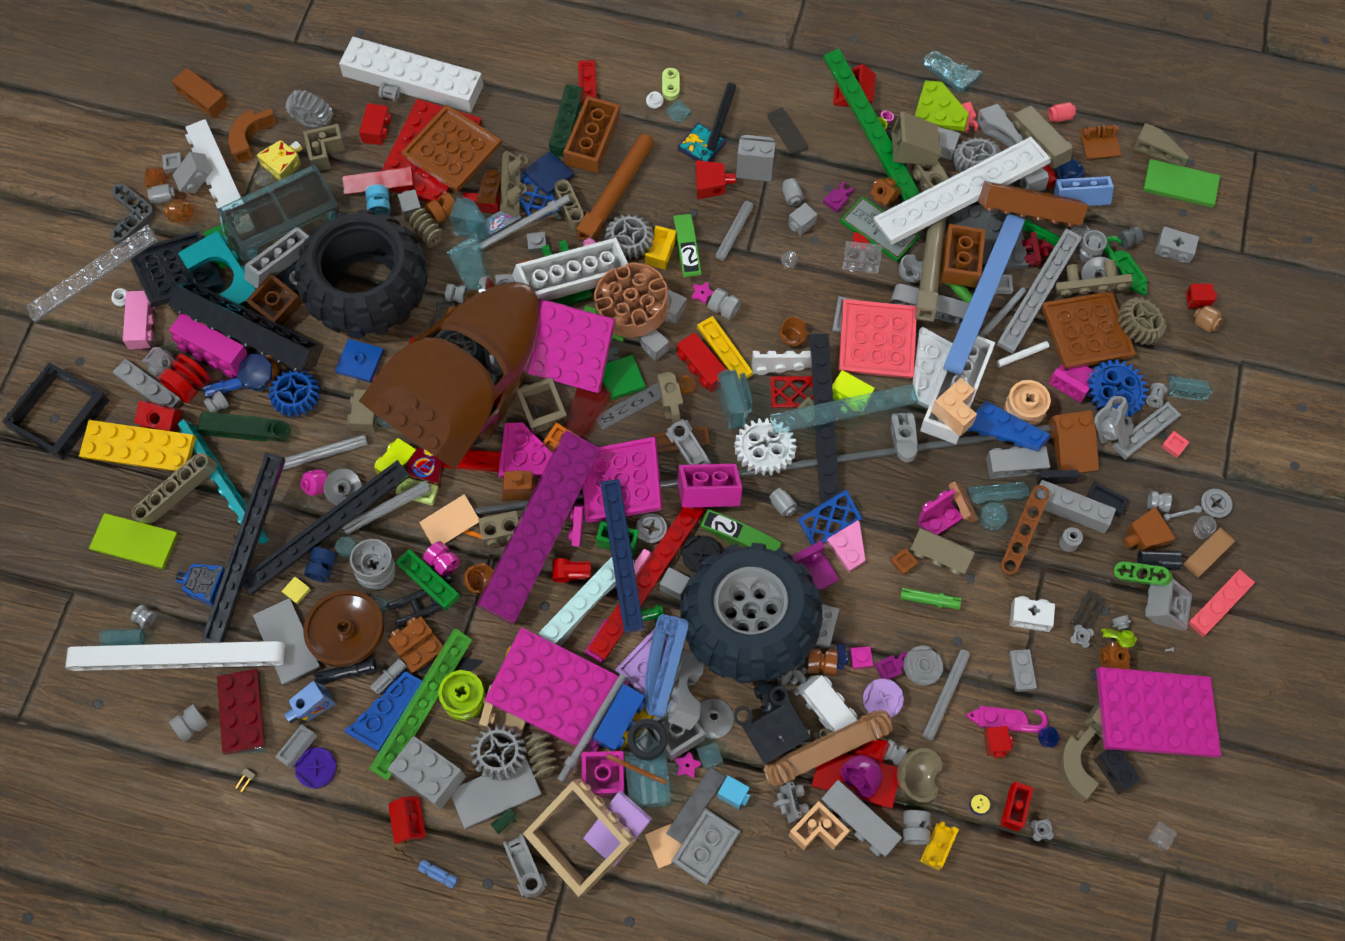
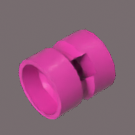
M442 541L432 544L423 556V559L431 567L435 566L434 569L442 578L452 574L461 561L454 553L449 552V548Z

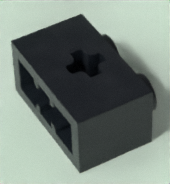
M1108 749L1094 759L1118 795L1141 780L1121 750Z

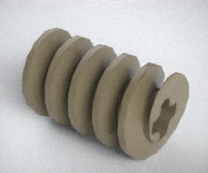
M425 208L414 210L406 217V221L418 233V236L422 238L427 247H434L440 242L444 231L442 228H439L438 223H435L434 218H431L430 213H427Z
M535 733L524 738L528 741L526 747L530 749L528 755L532 756L530 763L534 764L532 771L537 772L534 775L535 779L551 776L554 770L559 768L558 765L551 764L557 759L549 756L554 753V750L547 748L552 745V742H546L545 740L550 737V734Z

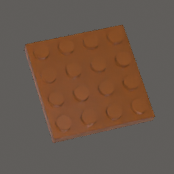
M445 105L401 154L402 157L458 192L497 150L502 141L456 110Z
M1112 291L1044 302L1041 308L1064 370L1100 364L1102 362L1106 363L1108 360L1115 361L1116 359L1134 358L1136 355L1129 336L1123 334L1124 330L1119 328L1121 325L1117 322L1119 319L1117 316L1119 309Z

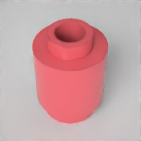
M1071 102L1056 104L1048 109V117L1051 122L1072 120L1076 114L1075 106Z

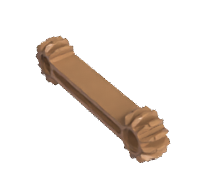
M874 710L849 725L788 754L780 755L764 765L766 779L773 786L789 783L796 776L871 740L876 741L888 735L893 729L890 715H888L887 711Z

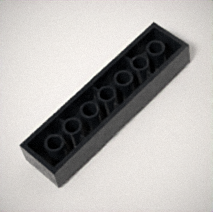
M194 282L175 285L168 306L174 308L175 312L191 316V320L199 323L203 322L207 324L209 329L219 330L224 333V336L231 339L235 338L244 346H252L257 349L258 353L274 357L273 360L276 362L286 363L290 365L291 369L298 372L316 366L323 349V345Z

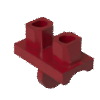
M1032 232L1030 238L1022 240L1026 251L1034 250V253L1025 256V261L1029 266L1037 265L1038 269H1042L1043 261L1041 254H1044V257L1047 258L1054 248L1051 243H1047L1046 239L1042 240V244L1039 245L1037 233Z

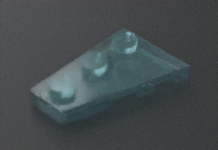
M934 50L925 56L921 62L922 65L959 93L977 81L983 74L980 70L975 72L969 69V66L964 63L959 65L953 62L952 58Z
M477 232L447 251L449 258L472 296L479 293V289L482 288V284H478L480 277L486 276L482 261V250L479 244L480 238Z

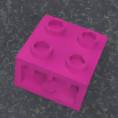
M1061 364L1053 373L1048 384L1081 403L1089 392L1090 388L1087 386L1090 384L1086 381L1090 378L1089 374L1093 370L1087 366L1064 370Z
M954 489L950 491L945 490L938 495V499L934 502L930 500L922 506V512L919 514L918 525L941 535L960 522L963 517L951 503L956 491Z

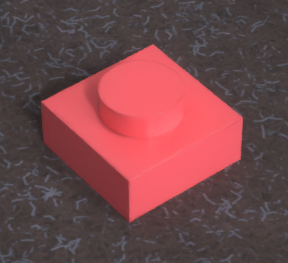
M1173 431L1161 447L1177 458L1189 444V441Z

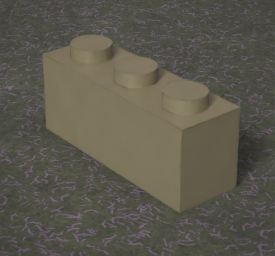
M920 527L911 547V550L914 551L913 555L922 559L926 556L932 559L931 563L940 567L944 564L950 567L949 571L957 575L966 573L975 551L922 527Z

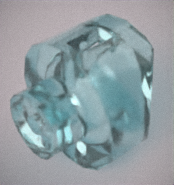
M988 503L983 507L979 515V522L988 529L1000 530L1007 520V510L1000 503Z

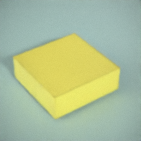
M294 577L282 590V593L298 605L311 589Z

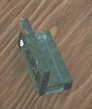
M1171 376L1169 379L1168 396L1207 401L1213 392V388H1209V381Z

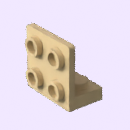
M485 702L479 725L483 731H488V726L493 731L496 724L499 725L500 730H502L504 725H507V732L513 727L515 729L514 734L520 733L522 737L525 721Z

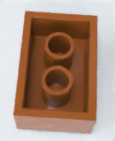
M949 224L944 240L940 282L977 288L982 272L985 241L984 229Z

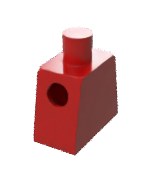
M696 161L697 199L724 195L726 184H736L735 173H725L723 163Z

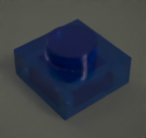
M837 644L836 670H843L844 665L848 664L849 652H845V645Z

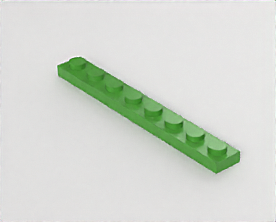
M453 629L369 768L370 771L385 780H388L391 776L388 770L389 766L412 737L415 736L437 700L441 682L455 670L472 641L471 638L458 629Z

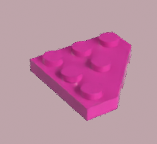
M505 423L498 474L501 479H503L504 472L515 470L532 471L535 477H541L552 455L524 423Z

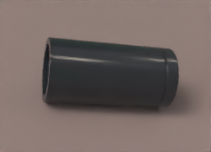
M1139 550L1137 563L1161 566L1168 570H1180L1182 554L1180 551Z

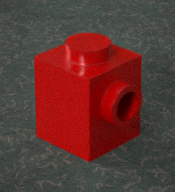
M1190 284L1185 292L1188 309H1202L1206 305L1212 306L1217 298L1213 284Z
M989 727L983 732L987 757L994 756V759L1005 758L1011 751V748H1013V738L1009 736L1008 727Z

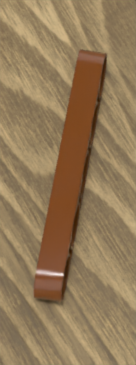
M1038 485L1032 490L1002 560L1001 569L1007 575H1013L1018 571L1048 501L1050 493L1048 488L1043 485ZM1038 489H1043L1046 492V497L1042 500L1035 497V491ZM1028 508H1037L1038 516L1034 518L1028 516ZM1022 525H1028L1031 528L1029 535L1025 536L1020 533L1019 529ZM1017 542L1023 545V551L1018 554L1012 550V545ZM1009 560L1016 564L1015 570L1011 572L1004 568L1005 562Z

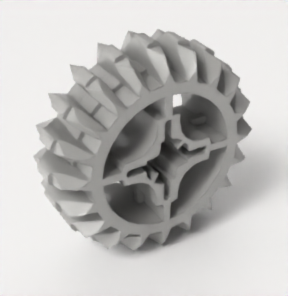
M294 90L289 95L285 106L287 112L295 121L312 129L330 125L334 114L332 108L329 107L328 103L324 102V99H320L318 95L316 96L312 92L308 93L306 90Z
M975 137L971 140L968 138L967 142L962 141L961 144L957 145L953 162L956 170H959L961 173L1000 153L1001 150L999 145H996L995 141L990 142V139L984 140L983 137L981 139Z
M628 213L627 217L621 214L620 219L615 217L614 222L609 223V227L606 228L605 240L616 238L624 256L631 260L632 257L638 259V255L644 257L645 252H649L650 246L653 245L654 234L652 233V227L649 226V222L644 221L643 216L638 219L637 214L631 217Z
M496 724L493 731L488 726V733L481 730L482 738L477 736L474 738L478 744L471 745L472 749L476 750L470 753L471 757L475 758L472 763L473 765H478L476 767L477 772L483 770V777L490 773V780H494L495 775H497L498 780L501 781L502 775L505 774L506 778L509 779L510 771L513 774H517L518 772L515 767H523L519 760H526V756L522 755L527 752L526 747H522L525 741L524 739L519 740L521 734H514L515 729L513 727L507 732V725H504L502 730H500L499 725ZM497 738H506L513 743L501 744L497 741ZM491 741L490 750L482 755L485 745ZM496 744L498 746V749L501 750L502 760H500V757L496 754ZM512 750H515L513 759L507 764V755L512 753ZM488 760L489 762L497 761L501 767H491L485 762Z

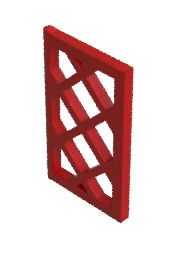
M812 376L770 377L771 408H797L801 403H794L793 400L798 395L804 399L807 397L802 391L807 386L812 388ZM774 381H784L786 384L779 390L775 387ZM803 381L805 384L798 389L792 382ZM788 386L796 392L791 398L782 393ZM780 395L787 402L775 404V399Z

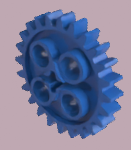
M1118 359L1113 363L1111 360H1108L1106 364L1102 362L1099 367L1096 366L1089 374L1090 378L1086 381L1090 384L1087 386L1090 388L1088 391H1091L1087 397L1093 398L1090 404H1097L1095 410L1102 409L1112 397L1122 396L1126 398L1128 404L1125 416H1133L1145 404L1144 400L1148 397L1145 395L1148 389L1143 388L1147 382L1140 380L1144 375L1138 376L1137 372L1139 369L1133 371V364L1127 367L1126 361H1123L1121 364H1119ZM1103 392L1107 393L1109 398L1104 396ZM1121 403L1116 404L1114 408L1117 409Z

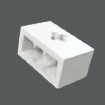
M1025 596L1015 597L1011 603L1009 626L1049 632L1054 624L1055 604L1049 603L1048 600L1044 599L1035 601Z

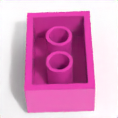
M736 464L679 465L677 485L682 507L740 506L742 485Z

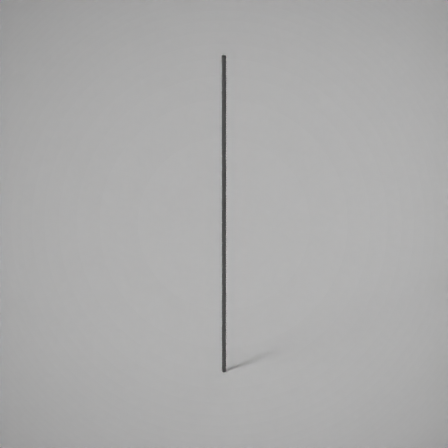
M1049 425L1036 426L1046 433L1051 432ZM982 435L958 438L956 444L946 440L917 444V451L997 440V437L987 435V437ZM892 447L837 455V463L896 455L897 452ZM817 458L792 462L791 465L787 464L786 470L780 467V471L817 466ZM747 468L738 470L739 477L762 474V471L755 474V469L748 471ZM677 479L660 481L661 489L677 487ZM583 492L578 494L575 501L584 500ZM529 500L473 509L477 516L525 509Z

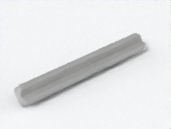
M744 201L716 253L717 259L725 260L753 208L752 202Z

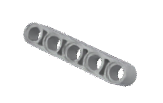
M897 284L890 301L891 304L917 306L919 288ZM938 294L934 318L960 326L970 303Z

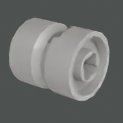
M1098 230L1088 231L1079 246V258L1087 262L1092 258L1101 257L1107 244L1106 236Z
M717 288L712 294L707 308L715 313L721 312L722 317L731 321L737 314L742 300L734 295L728 296V292Z
M194 704L183 711V716L177 715L169 721V724L183 742L194 736V731L200 732L209 725Z
M920 810L903 812V824L906 826L903 829V843L912 845L930 844V831L927 827L930 826L931 813Z

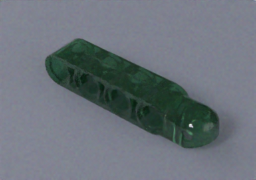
M201 412L196 429L197 433L204 436L261 442L269 440L286 441L291 436V428L283 420L213 412Z

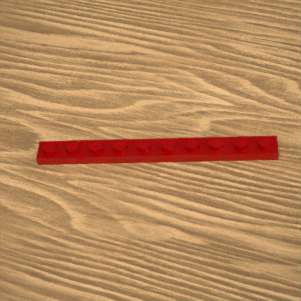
M683 507L636 577L640 608L708 507ZM619 603L588 648V651L603 661L607 659L624 633Z

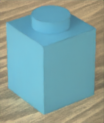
M727 776L718 792L717 798L739 810L741 805L746 806L751 796L748 794L750 787Z

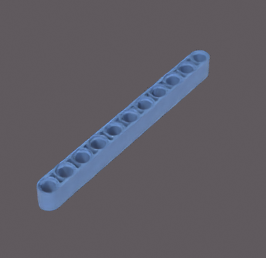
M1007 214L943 366L944 370L961 376L1025 222L1024 218Z

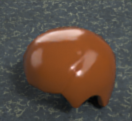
M793 316L786 318L779 330L781 341L785 345L792 347L802 345L808 334L806 332V323L799 317Z
M485 563L470 566L464 573V584L467 589L474 594H482L493 572V568Z

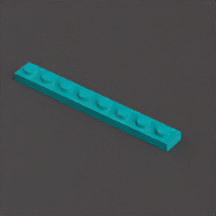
M183 419L178 423L181 428L180 432L196 436L193 448L195 454L204 453L215 460L216 469L209 477L214 483H217L219 493L228 500L229 508L236 512L238 515L237 520L241 524L247 508L246 503L195 425ZM262 529L258 542L264 544L269 538Z

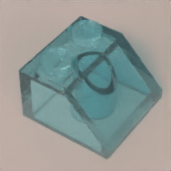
M456 197L450 214L454 234L482 241L490 238L486 219L475 202L468 198Z

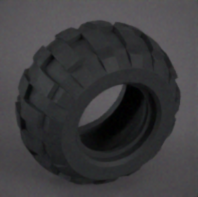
M358 210L357 214L349 215L348 212L335 215L336 219L319 224L314 229V235L305 239L300 248V260H297L295 268V279L299 295L308 312L318 321L321 320L324 326L334 332L340 333L345 331L351 337H364L366 333L375 332L376 335H381L389 332V327L395 324L401 325L410 318V311L415 307L418 308L423 298L424 287L428 277L423 249L418 243L416 236L406 226L402 227L398 220L387 214L376 215L371 210ZM379 248L382 249V252H381L380 255H379V254H374V252L376 251V249H379ZM376 261L391 270L390 275L384 282L370 290L350 293L337 289V283L341 274L355 263Z

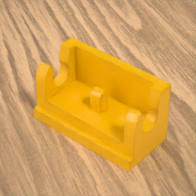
M945 822L937 823L930 837V844H927L920 862L939 871L945 863L959 829L956 827L949 828L945 826Z

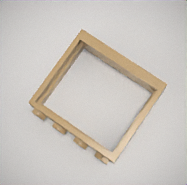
M581 779L573 780L523 833L578 897L586 894L636 842L630 833L631 830L619 822V817L613 811H609L606 808L604 800L595 795L590 790L591 786ZM573 792L582 799L621 843L586 880L583 879L539 829Z

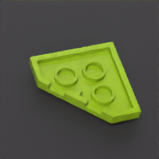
M925 80L915 116L937 124L940 128L965 131L969 119V113L943 82Z

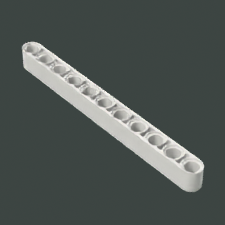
M269 641L68 647L65 668L72 671L279 666L284 664L285 643Z

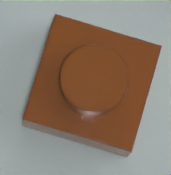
M907 548L890 560L902 576L919 563Z

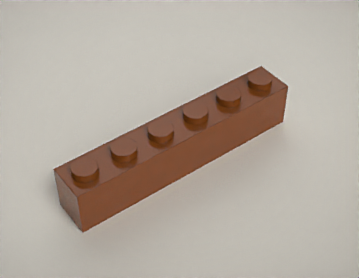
M984 181L978 200L986 210L994 211L995 208L1000 209L999 211L1005 214L1015 212L1016 215L1021 217L1030 215L1036 220L1045 218L1049 222L1058 224L1060 221L1071 227H1074L1075 224L1082 226L1088 204L1078 199Z

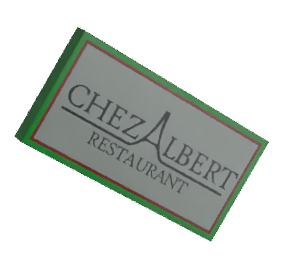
M862 196L844 215L840 223L852 232L865 236L872 246L898 263L917 242L919 235L914 233L891 245L874 222V217L885 211Z

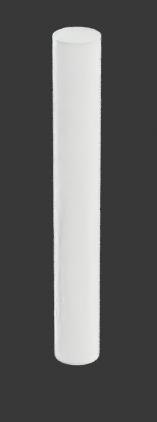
M1045 341L997 360V366L1000 368L1047 349L1049 344Z

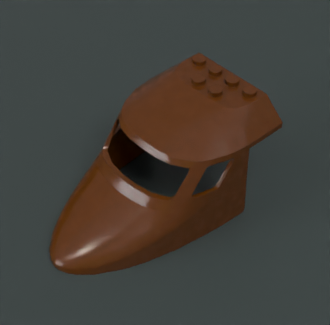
M510 282L495 285L462 302L428 330L398 351L380 370L359 402L433 456L456 469L478 437L486 441L490 440L510 408L525 378L534 355L539 334L540 306L535 291L528 284ZM444 329L457 331L472 338L485 347L498 360L504 373L503 377L494 386L489 372L477 359L454 343L434 337ZM502 393L497 409L491 414L494 400Z

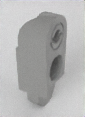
M910 412L893 413L890 430L894 449L897 452V457L902 461L911 462L917 456V435L914 415Z

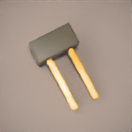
M247 768L243 770L242 774L244 775L235 787L237 789L245 776L248 777V781L240 792H243L249 781L254 780L257 776Z

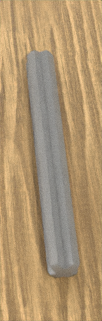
M363 434L286 457L282 470L368 444L367 438Z
M424 481L359 515L342 528L346 534H350L429 492L431 487L427 481Z
M963 649L960 650L923 733V738L929 741L934 739L970 657V652Z

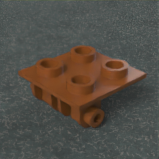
M1118 125L1087 126L1085 129H1079L1086 159L1121 156L1116 133L1119 131Z

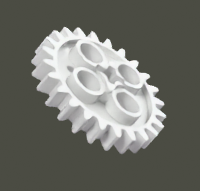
M760 418L757 424L751 421V426L745 424L744 430L740 429L739 435H736L734 448H736L735 455H738L737 460L742 461V467L748 465V471L755 469V474L762 471V475L765 476L766 471H769V474L773 475V470L780 473V467L786 470L787 464L791 465L792 459L795 458L797 446H795L796 439H793V432L788 433L789 427L783 429L782 422L776 425L775 419L772 423H769L768 418L763 423Z

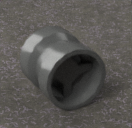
M1136 225L1129 228L1128 231L1124 230L1118 233V238L1122 241L1120 245L1124 249L1131 247L1133 244L1141 243L1144 239L1142 230Z

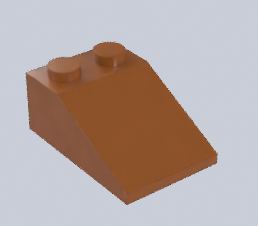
M1088 410L1053 416L1049 421V427L1059 470H1079V473L1098 471L1096 428L1092 411Z

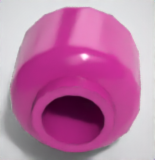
M321 469L304 473L300 483L302 490L309 496L324 494V483L329 474Z

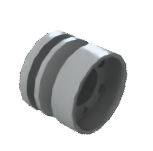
M377 539L363 540L351 551V567L356 580L362 587L369 590L383 589L395 578V562L391 550L386 543Z

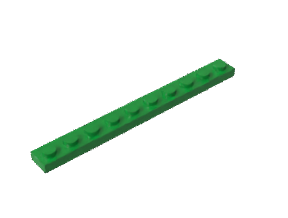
M838 48L825 54L823 60L885 172L902 189L899 195L902 202L920 194L904 164L893 162L892 142L840 49Z

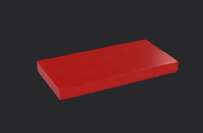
M844 753L816 767L811 785L812 788L828 791L839 780L861 801L888 809L893 808L898 786V767L878 762L883 775L882 783L871 797H862L855 792L858 789L852 784L848 787L842 779L840 769L845 762L855 755Z

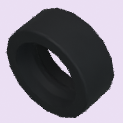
M646 718L637 721L632 725L628 733L630 751L640 760L649 761L658 758L663 754L667 745L665 728L654 719ZM643 728H652L659 734V745L653 751H642L636 745V734Z

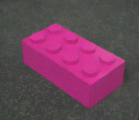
M181 314L169 329L172 340L178 345L177 348L183 353L189 352L200 362L202 360L207 362L215 370H222L229 378H238L239 364L248 356L245 347L223 334L209 329L206 325L191 320V317Z

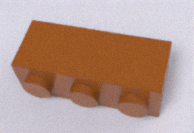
M185 68L172 80L175 90L212 119L228 106L225 94L219 89L216 90L209 81L201 79L200 75L195 71L192 72Z

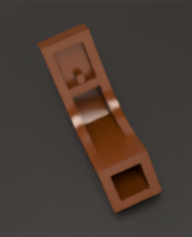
M271 108L254 114L251 109L237 118L231 126L228 142L237 164L253 158L249 148L251 137L256 132L277 124Z

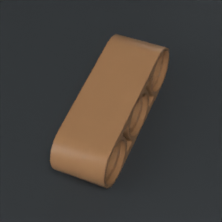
M1220 527L1183 565L1199 578L1236 540Z

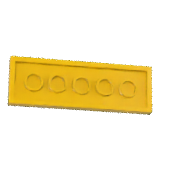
M89 420L79 457L176 472L191 459L196 436Z

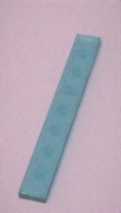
M910 384L771 414L769 417L775 435L916 404L918 398L914 385Z

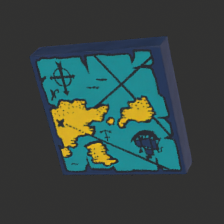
M698 122L680 142L677 150L695 161L711 162L726 144V139L720 136L716 150H707L706 147L712 130Z

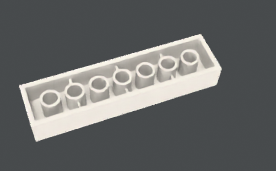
M352 37L339 63L344 77L379 87L382 82L388 86H398L401 89L400 93L448 105L449 107L470 113L483 88V79L480 72Z

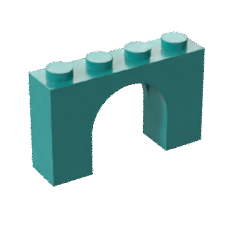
M218 231L178 253L189 272L210 261L226 263L232 269L234 279L231 286L219 295L241 306L247 304L246 300L257 289L244 279V265L240 266L237 260L239 258L234 250H229L227 244H229L224 234L220 235Z

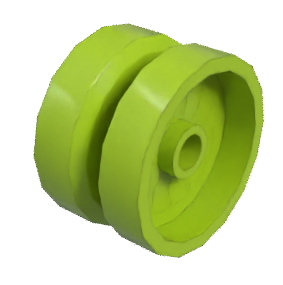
M458 670L451 672L441 682L438 692L444 710L450 717L456 720L466 721L473 719L484 708V700L486 698L484 687L477 675L470 671Z

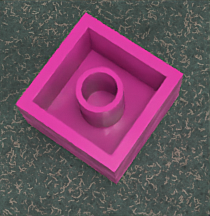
M623 751L582 752V780L591 786L590 790L595 795L601 798H614L619 791L624 793V766L606 758L610 754L624 761Z

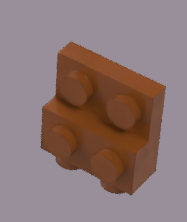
M421 616L418 619L416 617L411 618L406 623L407 627L403 630L397 629L390 634L391 638L388 640L413 675L436 659L443 648V645Z

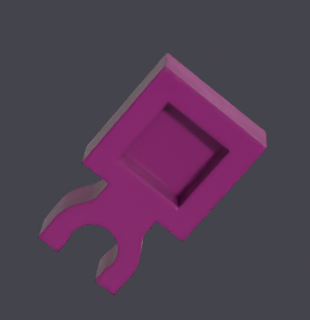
M843 181L840 184L839 190L834 188L823 199V204L838 213L848 202L847 196L854 192V188L851 186L850 189L845 190L846 182Z
M907 653L900 654L896 659L892 655L875 663L874 666L880 678L892 679L902 674L901 669H904L902 658Z

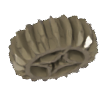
M1143 297L1127 300L1120 307L1117 314L1119 317L1117 322L1121 324L1119 328L1124 330L1123 334H1127L1129 339L1133 338L1135 343L1140 342L1141 345L1157 342L1165 333L1167 327L1165 323L1167 320L1163 318L1164 314L1160 313V308L1155 307V303L1151 304L1149 299L1144 300Z

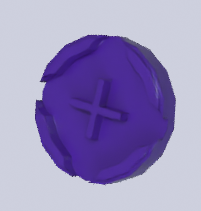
M317 747L305 750L295 763L296 778L309 789L325 787L336 775V760L324 748Z

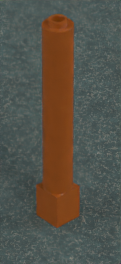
M640 134L590 213L587 212L576 228L578 239L583 241L587 238L594 241L597 240L603 230V224L654 146V141L650 135Z

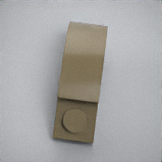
M1091 726L1086 731L1081 729L1075 738L1071 736L1063 745L1059 756V771L1062 781L1067 790L1081 803L1087 800L1099 785L1097 781L1085 772L1081 764L1082 750L1097 732Z

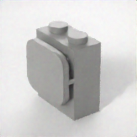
M743 135L740 137L736 178L771 182L775 152V140L773 138Z

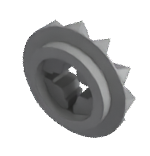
M1210 489L1200 499L1201 507L1204 509L1205 514H1209L1212 518L1217 517L1221 519L1232 510V500L1223 490ZM1221 500L1218 506L1212 508L1213 502Z
M646 514L638 520L636 530H639L640 540L645 541L647 544H656L666 534L667 524L657 514ZM654 522V529H656L657 531H653L651 535H649V530L646 528H650L652 523Z

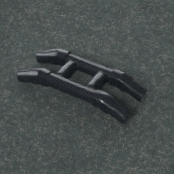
M452 574L442 578L447 584L454 581ZM423 589L387 603L389 610L402 608L410 603L415 612L396 619V627L406 625L413 617L417 619L420 616L422 618L442 609V607L429 596L433 604L422 609L418 599L428 595ZM459 590L456 591L460 595V597H462L461 592Z

